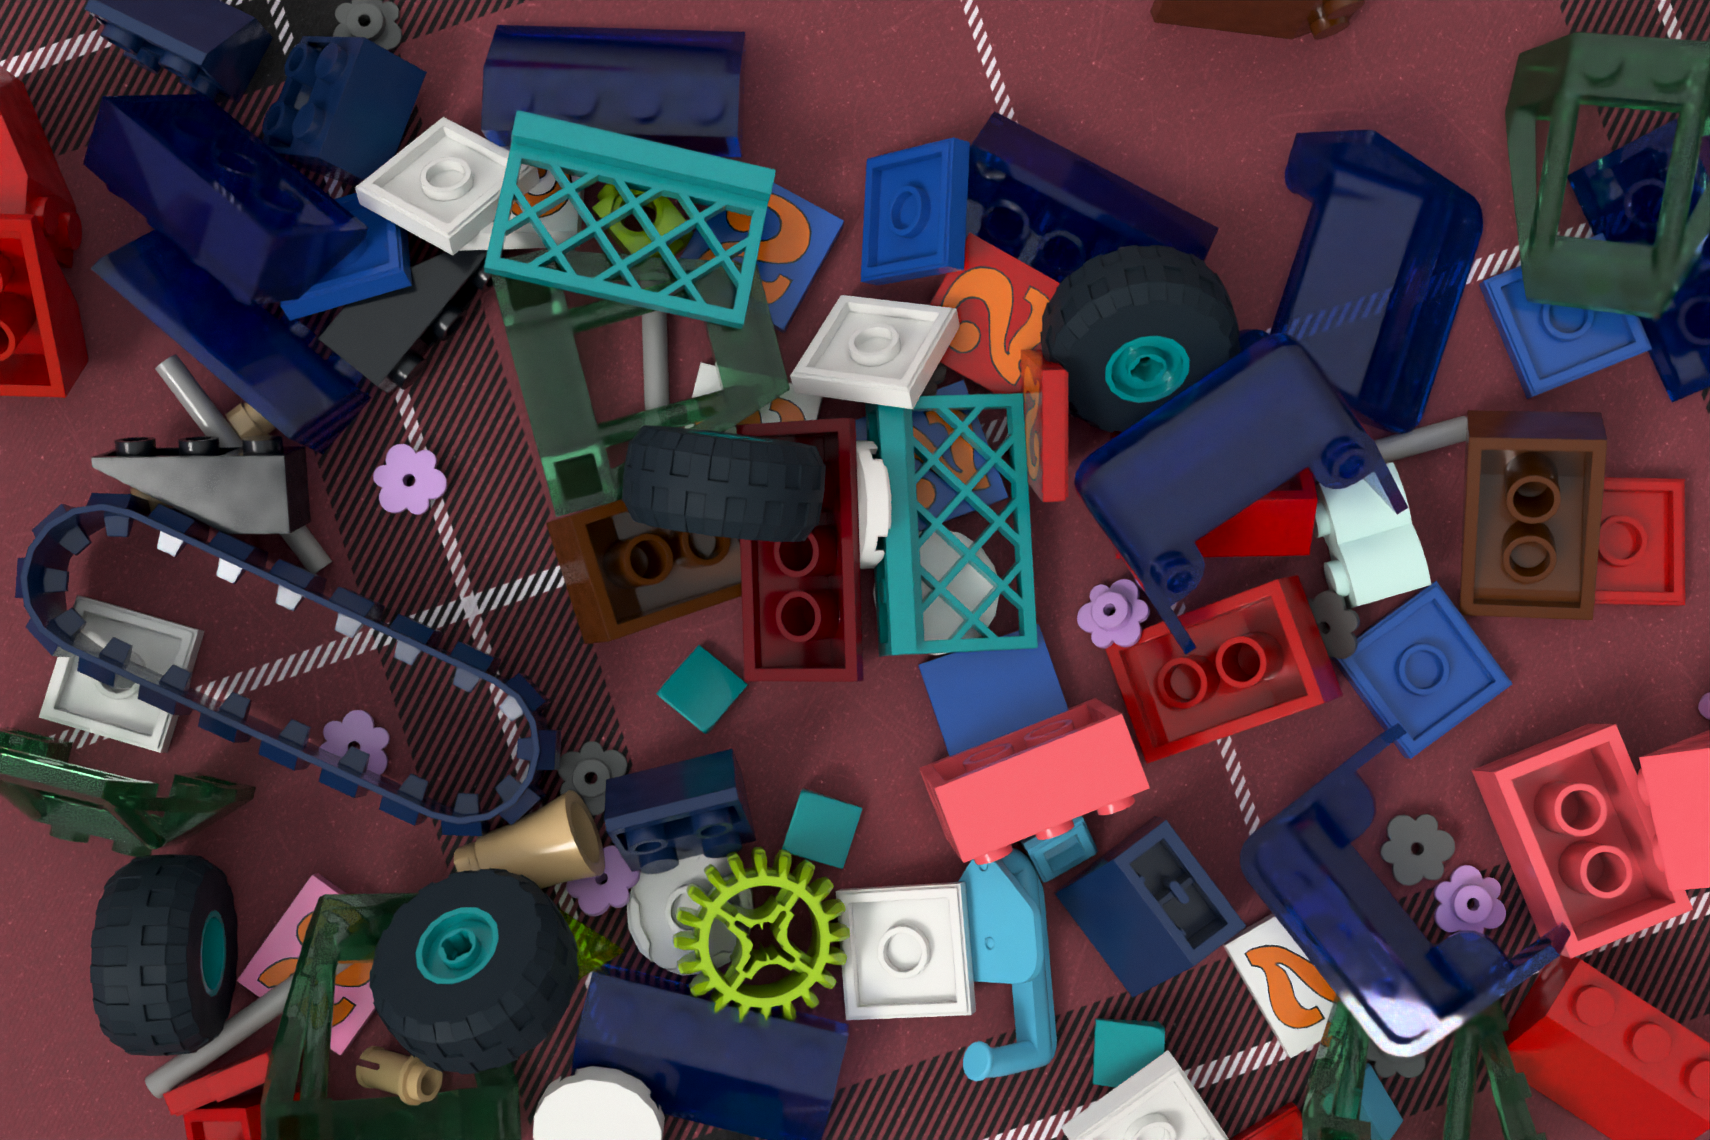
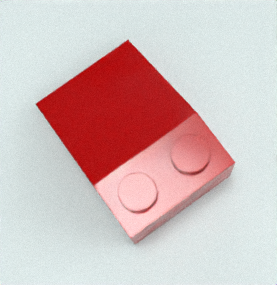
M0 66V213L35 214L60 268H72L73 250L79 248L82 239V225L80 217L76 213V205L24 83Z
M0 213V396L66 398L89 362L78 303L35 214Z
M1298 575L1273 580L1142 629L1140 640L1131 647H1120L1113 643L1110 647L1105 648L1147 764L1343 696Z

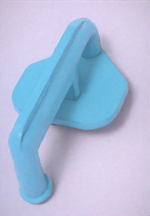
M1012 848L1013 851L1004 858L988 864L977 865L974 859H972L958 881H965L974 982L1012 984L1017 1043L1000 1047H990L982 1041L972 1043L965 1051L963 1069L966 1076L973 1081H982L985 1078L1002 1077L1043 1067L1053 1059L1057 1047L1044 889L1029 857L1016 848Z

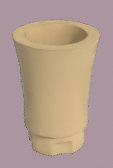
M568 790L538 810L525 815L514 825L507 824L492 830L484 836H478L476 842L457 848L454 852V864L457 872L478 871L489 868L505 869L510 873L520 876L522 874L534 881L540 889L563 882L602 875L605 869V857L600 835L589 809L575 791Z

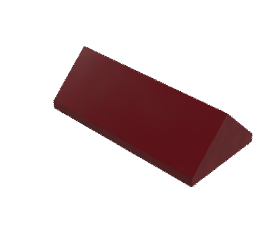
M855 418L736 425V433L740 435L816 446L823 463L826 465L825 490L818 526L816 525L805 541L770 542L740 539L744 681H864Z

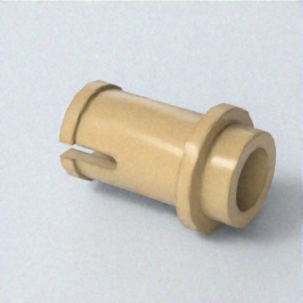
M380 1046L368 1047L359 1058L379 1064L380 1068L378 1070L359 1065L356 1067V1078L362 1087L375 1088L397 1094L400 1100L408 1105L417 1106L423 1102L431 1101L438 1094L443 1080V1073L441 1071L427 1067L416 1056L413 1057L412 1055L408 1056L388 1051Z

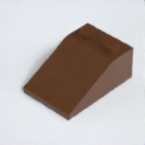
M1155 0L1150 12L1155 23L1291 40L1312 33L1313 38L1318 40L1332 36L1350 25V18L1357 9L1365 4V1Z
M1467 410L1459 605L1461 615L1593 620L1607 452V436L1601 412Z
M622 499L546 523L585 644L609 642L742 596L740 539L680 532L635 522L631 518Z

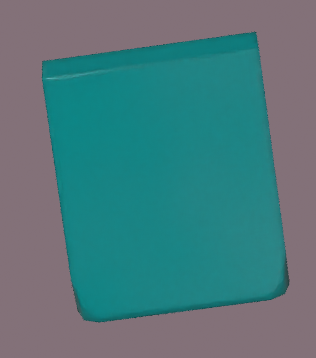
M698 645L656 694L699 730L709 734L748 684L702 646Z
M802 788L782 850H786L795 856L843 869L863 808Z
M1095 1018L1092 1083L1094 1085L1116 1088L1161 1056L1165 1048L1164 1026L1159 1021Z

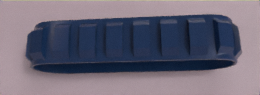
M91 493L86 506L72 507L60 504L32 529L35 539L28 547L25 558H18L15 598L23 599L24 607L31 617L26 628L51 656L70 658L75 655L79 656L78 672L113 688H131L135 683L140 684L139 700L172 715H190L193 710L201 712L198 727L233 743L249 742L252 736L260 739L259 755L294 771L307 769L311 763L321 767L322 770L318 782L353 798L366 796L369 790L382 795L379 810L416 826L424 823L426 818L430 817L441 820L442 835L484 836L490 832L491 821L494 817L500 815L510 825H514L546 797V794L538 785L544 777L545 770L560 769L561 730L548 729L547 720L542 714V711L551 701L525 673H518L510 680L498 675L497 671L501 659L467 643L458 641L450 653L439 647L443 632L411 617L398 614L393 623L389 625L381 621L385 608L384 605L352 590L338 587L331 597L323 594L327 581L326 578L291 562L279 559L270 570L266 568L269 552L237 537L219 531L209 542L207 540L210 526L187 514L162 504H158L151 512L149 500L132 494ZM134 520L140 521L160 530L157 549L177 557L183 548L190 544L218 557L219 563L216 576L228 582L236 584L243 574L249 571L279 585L276 604L295 611L305 598L338 612L335 631L354 639L361 628L366 625L398 640L394 658L413 666L419 656L425 652L457 667L453 685L472 693L481 679H484L508 694L499 706V709L511 722L522 715H525L529 722L531 737L518 738L517 758L531 761L527 777L522 783L510 774L503 779L495 789L504 803L495 809L481 811L479 794L458 793L455 808L426 796L429 781L411 773L401 785L367 770L369 753L351 746L343 758L308 742L311 727L297 720L291 719L282 730L249 715L252 700L236 692H232L223 703L190 688L192 672L173 664L162 675L136 664L130 660L133 645L113 637L104 648L81 632L87 623L74 608L67 610L65 592L68 591L69 572L67 570L70 559L73 555H79L92 543L89 536L106 527V533L109 537H129Z

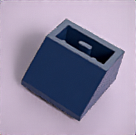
M89 0L84 8L104 26L100 34L101 37L125 50L123 56L126 59L154 74H159L163 67L180 77L179 84L210 101H214L219 93L239 103L273 39L255 17L220 0Z
M302 36L301 42L292 49L286 60L285 75L287 78L279 99L271 105L264 117L262 125L264 137L258 151L348 185L357 186L395 156L427 72L365 37Z
M733 749L606 780L604 815L606 831L632 872L637 870L645 874L666 872L677 867L679 860L704 854L707 858L727 857V854L731 852H739L742 849V844L757 841L742 771Z
M1158 816L1151 818L1054 892L1132 997L1194 967L1246 927L1245 923L1168 821Z

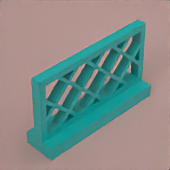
M517 110L511 134L512 143L484 264L485 273L737 329L743 328L768 201L772 192L775 169ZM522 164L550 170L562 189L531 207L517 186ZM565 174L581 178L570 183ZM597 181L612 184L626 204L596 222L578 193ZM630 189L645 193L635 198ZM660 196L677 199L690 218L663 236L659 234L642 209V207ZM569 199L587 228L557 246L539 219V216ZM515 200L523 213L510 220ZM693 203L708 206V208L699 213ZM724 210L751 216L747 238L726 251L706 223V221ZM633 213L652 242L622 260L603 231ZM529 222L548 249V252L528 264L501 258L506 236ZM697 228L716 257L686 274L667 245ZM594 237L613 266L594 278L577 275L564 255ZM656 252L660 253L677 279L676 282L658 293L641 289L629 271L630 268ZM744 252L739 272L731 259ZM556 261L562 271L545 268V266ZM722 266L737 288L733 309L707 304L693 283ZM620 275L626 285L609 281ZM684 289L691 300L673 295Z
M1023 393L920 396L913 409L865 403L867 441H873L879 448L876 454L871 455L873 459L883 460L884 466L888 470L891 490V528L888 529L887 537H878L876 549L884 550L885 555L874 568L879 657L1038 648ZM1007 409L1008 436L993 451L968 426L982 410ZM951 410L971 411L961 421ZM935 411L954 429L933 453L913 436L912 412ZM959 436L986 459L965 484L938 460ZM1008 448L1010 466L1001 458ZM914 453L924 461L916 472ZM992 466L1011 483L1012 499L998 515L971 491ZM930 468L957 492L936 517L917 501L916 484ZM963 499L990 523L969 548L942 524ZM1011 513H1013V529L1005 522ZM918 517L928 525L920 535ZM996 530L1015 547V563L1002 578L996 575L975 555ZM934 532L961 556L939 581L920 565V548ZM967 563L993 586L972 612L946 589L948 584ZM1015 576L1017 593L1008 586ZM921 580L931 589L923 600ZM1000 594L1018 609L1020 636L998 637L979 620L980 616ZM939 596L964 621L947 640L925 641L923 613ZM971 627L983 637L961 639Z

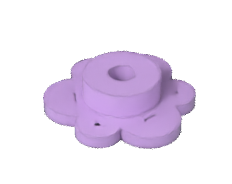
M397 444L389 449L386 455V465L377 467L373 474L374 482L382 487L379 493V501L386 511L401 513L408 509L415 515H421L429 509L430 500L443 496L447 489V479L441 471L435 469L437 466L435 454L429 450H421L416 453L412 447L406 444ZM414 476L415 483L412 486H408L407 479Z
M1121 579L1113 583L1110 588L1102 584L1095 586L1090 592L1091 602L1083 605L1078 611L1077 622L1080 628L1092 634V642L1102 649L1110 647L1113 643L1125 648L1135 645L1142 635L1140 623L1147 620L1150 615L1149 606L1146 602L1139 599L1140 591L1137 585L1131 580ZM1115 610V613L1109 616L1110 612Z
M353 710L344 717L342 722L331 721L325 725L323 735L327 741L319 748L343 758L351 744L356 741L360 744V750L370 754L367 770L381 775L388 766V756L383 749L389 744L390 735L386 729L374 727V720L368 712Z
M611 845L603 848L605 869L602 875L568 881L566 884L569 895L573 898H578L581 910L588 916L602 915L608 910L610 905L614 908L624 907L630 900L628 889L635 886L640 879V870L632 872L616 846Z
M1460 865L1456 867L1450 875V882L1441 881L1434 888V897L1440 902L1434 912V919L1438 927L1447 932L1460 931L1461 935L1469 940L1480 938L1484 928L1493 929L1499 927L1506 917L1505 907L1497 899L1501 893L1500 883L1491 877L1482 878L1479 870L1473 866ZM1472 898L1474 906L1468 909L1467 902Z

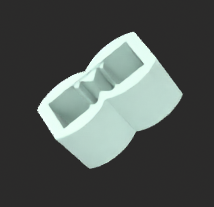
M1393 462L1315 485L1318 501L1313 535L1315 538L1324 537L1331 558V561L1324 563L1326 582L1329 590H1334L1344 598L1347 609L1431 585L1426 558L1412 524L1406 494Z

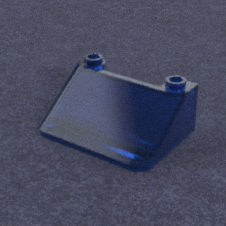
M1374 130L1296 133L1285 170V183L1292 193L1299 194L1313 204L1270 334L1258 329L1240 330L1239 343L1241 352L1238 365H1236L1231 377L1242 383L1357 421L1316 369L1314 371L1302 348L1303 346L1324 371L1361 423L1391 433H1408L1419 424L1425 412L1483 231L1481 206L1473 195Z

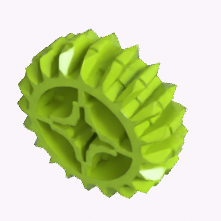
M754 847L751 853L752 867L744 869L739 855L736 852H731L727 854V863L733 873L722 878L718 869L709 864L704 868V872L714 886L708 892L693 883L687 887L686 892L688 896L700 906L698 910L688 907L677 908L675 915L677 920L684 925L693 927V930L680 931L674 934L673 944L675 948L694 950L679 959L677 965L681 974H692L701 971L693 978L689 985L690 991L695 997L704 995L715 988L708 1002L711 1012L718 1014L733 1000L731 1016L735 1023L743 1024L748 1016L750 1007H756V1016L761 1026H769L772 1019L771 1007L779 1006L785 1019L791 1021L796 1018V1010L791 1003L794 999L801 996L810 1008H814L819 1004L817 996L810 988L816 981L825 988L832 989L837 981L828 970L824 969L825 964L844 965L847 955L837 947L830 946V942L843 941L849 938L850 930L845 924L829 923V921L845 912L846 908L840 899H830L821 902L830 894L834 885L826 876L808 885L815 870V866L807 859L803 860L792 873H789L792 860L791 854L788 851L779 850L775 856L773 866L767 867L765 850L762 847ZM756 886H776L781 888L776 896L771 894L762 906L755 909H745L735 903L730 904L727 902L731 897L748 888ZM799 897L806 903L812 921V937L807 954L797 948L795 943L787 938V928L794 916L791 909ZM714 918L724 923L727 929L736 935V945L730 955L732 963L724 974L712 962L709 953V934ZM740 922L749 928L759 924L762 930L763 922L771 923L769 929L784 951L773 944L764 948L761 942L759 950L752 949L753 943ZM768 964H778L790 971L794 969L788 976L770 984H743L745 978L752 979L760 968Z

